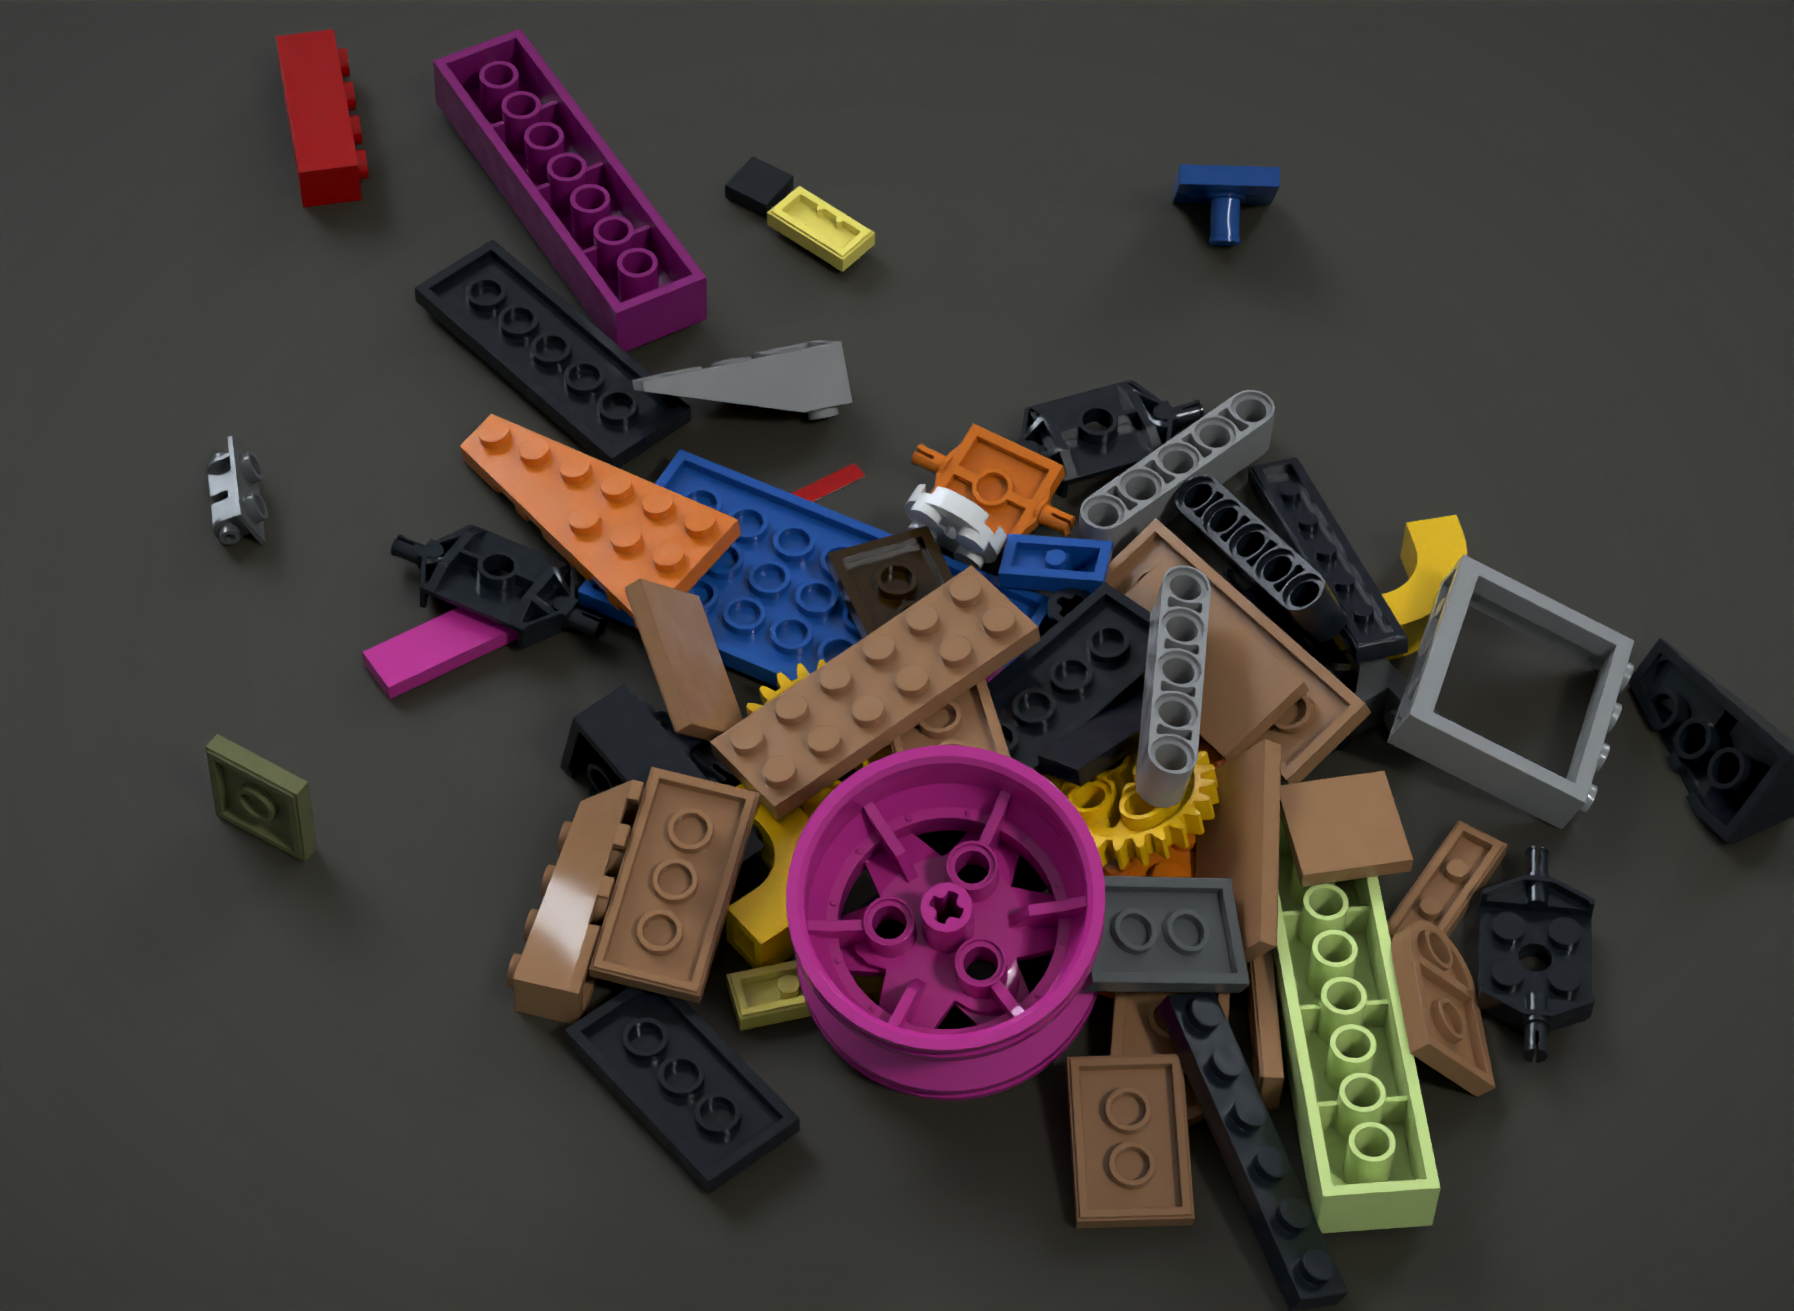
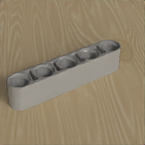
M1244 390L1236 393L1087 497L1080 508L1077 539L1113 541L1112 561L1155 518L1163 525L1167 524L1181 514L1175 504V495L1178 488L1186 480L1199 474H1208L1223 484L1267 452L1271 443L1275 413L1273 400L1263 392L1256 390Z
M1185 565L1171 567L1165 572L1150 614L1135 784L1136 791L1144 801L1161 808L1175 806L1182 800L1198 759L1211 586L1204 573L1194 567Z

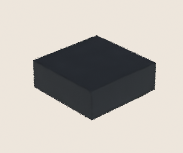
M752 156L725 185V197L767 217V212L783 200L793 189L794 176Z

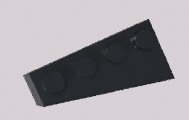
M625 683L573 717L560 768L572 779L581 773L592 783L593 787L589 789L591 797L631 780L643 782L645 789L651 767L717 782L712 777L706 778L692 762L691 753L683 741L678 737H671L657 721V715L651 704L641 696L636 697ZM754 824L736 884L757 870L765 849L762 836Z

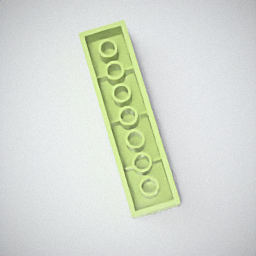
M1280 818L1277 947L1272 949L1280 1036L1312 1212L1322 1234L1432 1226L1440 1193V1183L1415 1059L1410 1054L1378 876L1301 887Z

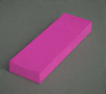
M458 607L363 651V662L388 698L392 699L517 640L518 631Z

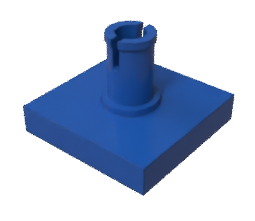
M1180 164L1173 181V202L1211 203L1209 244L1214 246L1240 245L1241 241L1239 238L1240 204L1271 205L1280 187V167Z

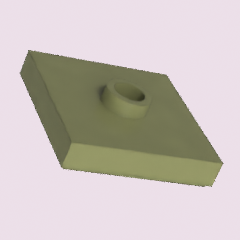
M216 734L205 747L216 816L306 862L317 849L309 782Z

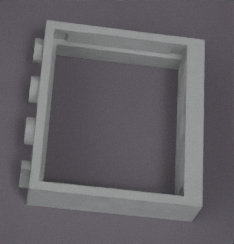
M1463 554L1440 584L1387 742L1562 830L1579 810L1586 813L1595 799L1598 787L1592 784L1594 774L1603 766L1610 750V745L1604 742L1606 734L1612 730L1622 710V704L1616 702L1618 694L1626 687L1634 670V665L1628 662L1634 640ZM1468 606L1599 671L1566 779L1433 712Z

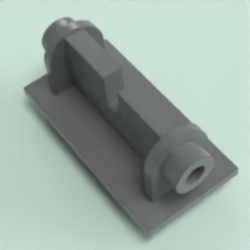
M231 435L227 437L229 453H216L207 464L210 497L216 502L211 504L213 533L225 545L236 544L242 536L251 533L262 545L266 543L263 521L268 518L267 507L260 495L259 481L263 480L264 477L263 469L257 456L252 451L246 452Z

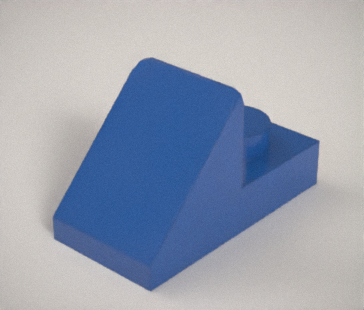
M1008 533L998 572L1000 587L1053 591V594L1061 589L1077 588L1090 595L1106 582L1113 552V541Z

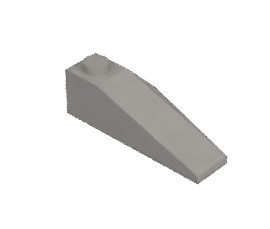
M814 340L755 352V358L753 359L751 356L715 361L708 368L702 369L701 366L690 367L632 380L633 388L636 391L807 412L809 420L838 415V405L853 403L841 341Z

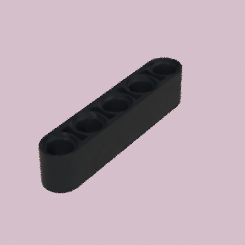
M1199 474L1189 478L1178 488L1175 495V504L1200 539L1299 632L1312 642L1330 640L1341 632L1347 622V611L1321 574L1220 482L1208 474Z

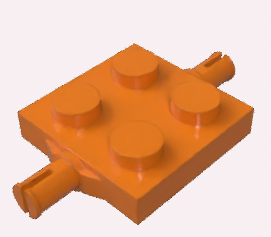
M973 423L961 444L949 452L947 456L926 447L924 444H919L917 451L913 453L911 459L913 465H918L936 474L935 485L930 494L934 492L937 486H940L971 500L989 514L984 524L994 534L998 527L1001 526L1007 537L1008 533L1029 535L1042 524L1067 537L1071 533L1070 529H1073L1076 517L1074 515L1067 514L1051 506V498L1066 475L1064 466ZM1005 546L1001 550V554L1004 553Z

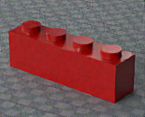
M334 29L276 36L279 70L303 208L362 200L360 180L369 179L365 149H355V145L363 144L359 115L349 116V111L356 110V100L353 82H343V77H350L347 49H337Z

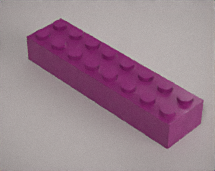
M521 29L433 61L436 104L600 331L626 352L707 319L706 276Z

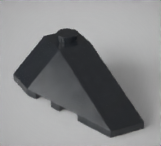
M1659 638L1633 673L1629 683L1651 728L1659 732L1669 753L1667 760L1673 772L1680 775L1689 793L1686 798L1692 811L1723 840L1732 845L1793 817L1794 741L1670 643Z

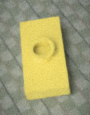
M798 186L767 212L768 226L842 272L875 245V232L801 186Z

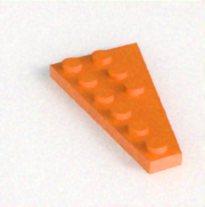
M491 414L460 445L463 460L497 493L502 492L512 501L516 512L525 521L531 520L541 530L542 537L587 581L593 580L606 592L608 601L618 611L623 609L632 617L637 629L638 626L625 592L626 586L640 578L688 592L741 535L739 521L734 517L494 414Z

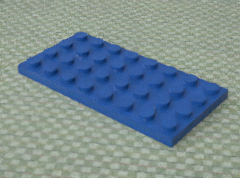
M680 449L655 484L738 519L741 535L688 591V593L700 597L723 664L778 687L777 673L781 672L793 681L798 678L797 664L802 663L810 675L817 670L820 659H824L827 663L860 641L862 637L828 569V553L891 536L892 534ZM943 555L953 577L969 567L967 564ZM975 568L1039 627L1041 635L1050 621L1047 614L1050 598L1029 589L1000 587L999 577ZM593 580L584 581L578 590L579 605L636 628L634 619L623 609L618 611L608 601L606 592ZM1014 658L1013 660H1011L1010 662H1008L1007 664H1005V665L1002 666V667H1007V666H1008L1011 662H1013L1016 658Z

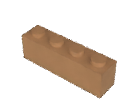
M631 780L580 801L573 822L565 821L563 823L557 851L560 853L556 866L549 864L546 867L541 884V897H544L539 910L532 908L526 920L524 928L525 948L522 954L514 953L509 964L506 984L508 987H513L515 1011L569 1024H574L584 1017L598 978L590 977L589 967L644 793L643 782Z

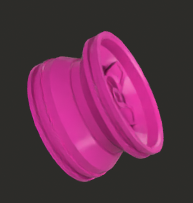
M932 745L891 754L858 770L840 783L822 801L810 817L794 849L789 867L786 887L788 925L796 956L800 986L811 1017L825 1040L851 1067L881 1086L902 1094L942 1101L970 1100L1001 1093L1026 1082L1056 1061L1071 1045L1086 1023L1099 992L1084 991L1083 984L1092 970L1102 940L1105 920V880L1097 846L1087 824L1075 806L1054 784L1027 765L994 751L959 745ZM956 830L967 832L954 848L943 856L916 836L934 831ZM1020 855L1039 874L1049 894L1012 887ZM967 865H978L988 872L984 880L972 884L962 881L957 874ZM866 868L879 898L869 904V906L842 916L849 892L857 878ZM886 920H897L906 927L900 936L893 939H884L878 936L875 930L880 923ZM1053 955L1042 979L1034 990L1029 993L1017 961ZM977 960L989 961L997 968L994 975L985 980L971 978L966 973V969L972 962ZM852 976H885L879 1006L861 990ZM953 1005L973 1025L972 1027L960 1029H937Z

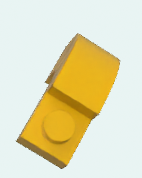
M1457 515L1406 523L1400 557L1409 580L1398 589L1381 595L1408 637V651L1404 654L1385 657L1387 660L1400 658L1418 651L1441 582L1462 555L1467 556L1466 539ZM1339 634L1332 638L1341 651L1348 650Z
M742 783L736 786L748 790ZM760 802L754 825L759 830L765 845L761 858L771 872L759 887L731 904L726 914L727 941L753 969L783 963L795 953L786 911V887L794 849L803 829L809 821L808 816L799 806L777 820Z

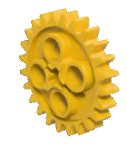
M1138 749L1081 787L1048 774L1044 775V777L1069 799L1087 824L1096 843L1102 868L1110 859H1116L1119 869L1124 870L1129 859L1136 857L1144 867L1148 866L1149 854L1156 852L1164 859L1170 858L1168 846L1172 844L1188 848L1187 833L1203 835L1205 830L1202 820L1214 819L1213 804L1219 803L1218 783L1214 765H1210L1206 750L1198 752V759L1182 800L1177 805L1169 808L1148 804L1136 791L1135 780Z

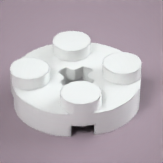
M919 484L905 504L906 514L912 520L908 531L928 526L936 543L953 552L955 560L969 566L972 565L981 570L985 563H992L997 559L1006 544L1007 536L1001 526L998 527L994 534L984 524L989 517L986 511L966 497L944 487L937 486L932 494L925 492L926 484Z

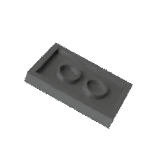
M1104 876L1105 920L1103 935L1092 970L1083 984L1084 991L1241 993L1250 984L1231 878Z

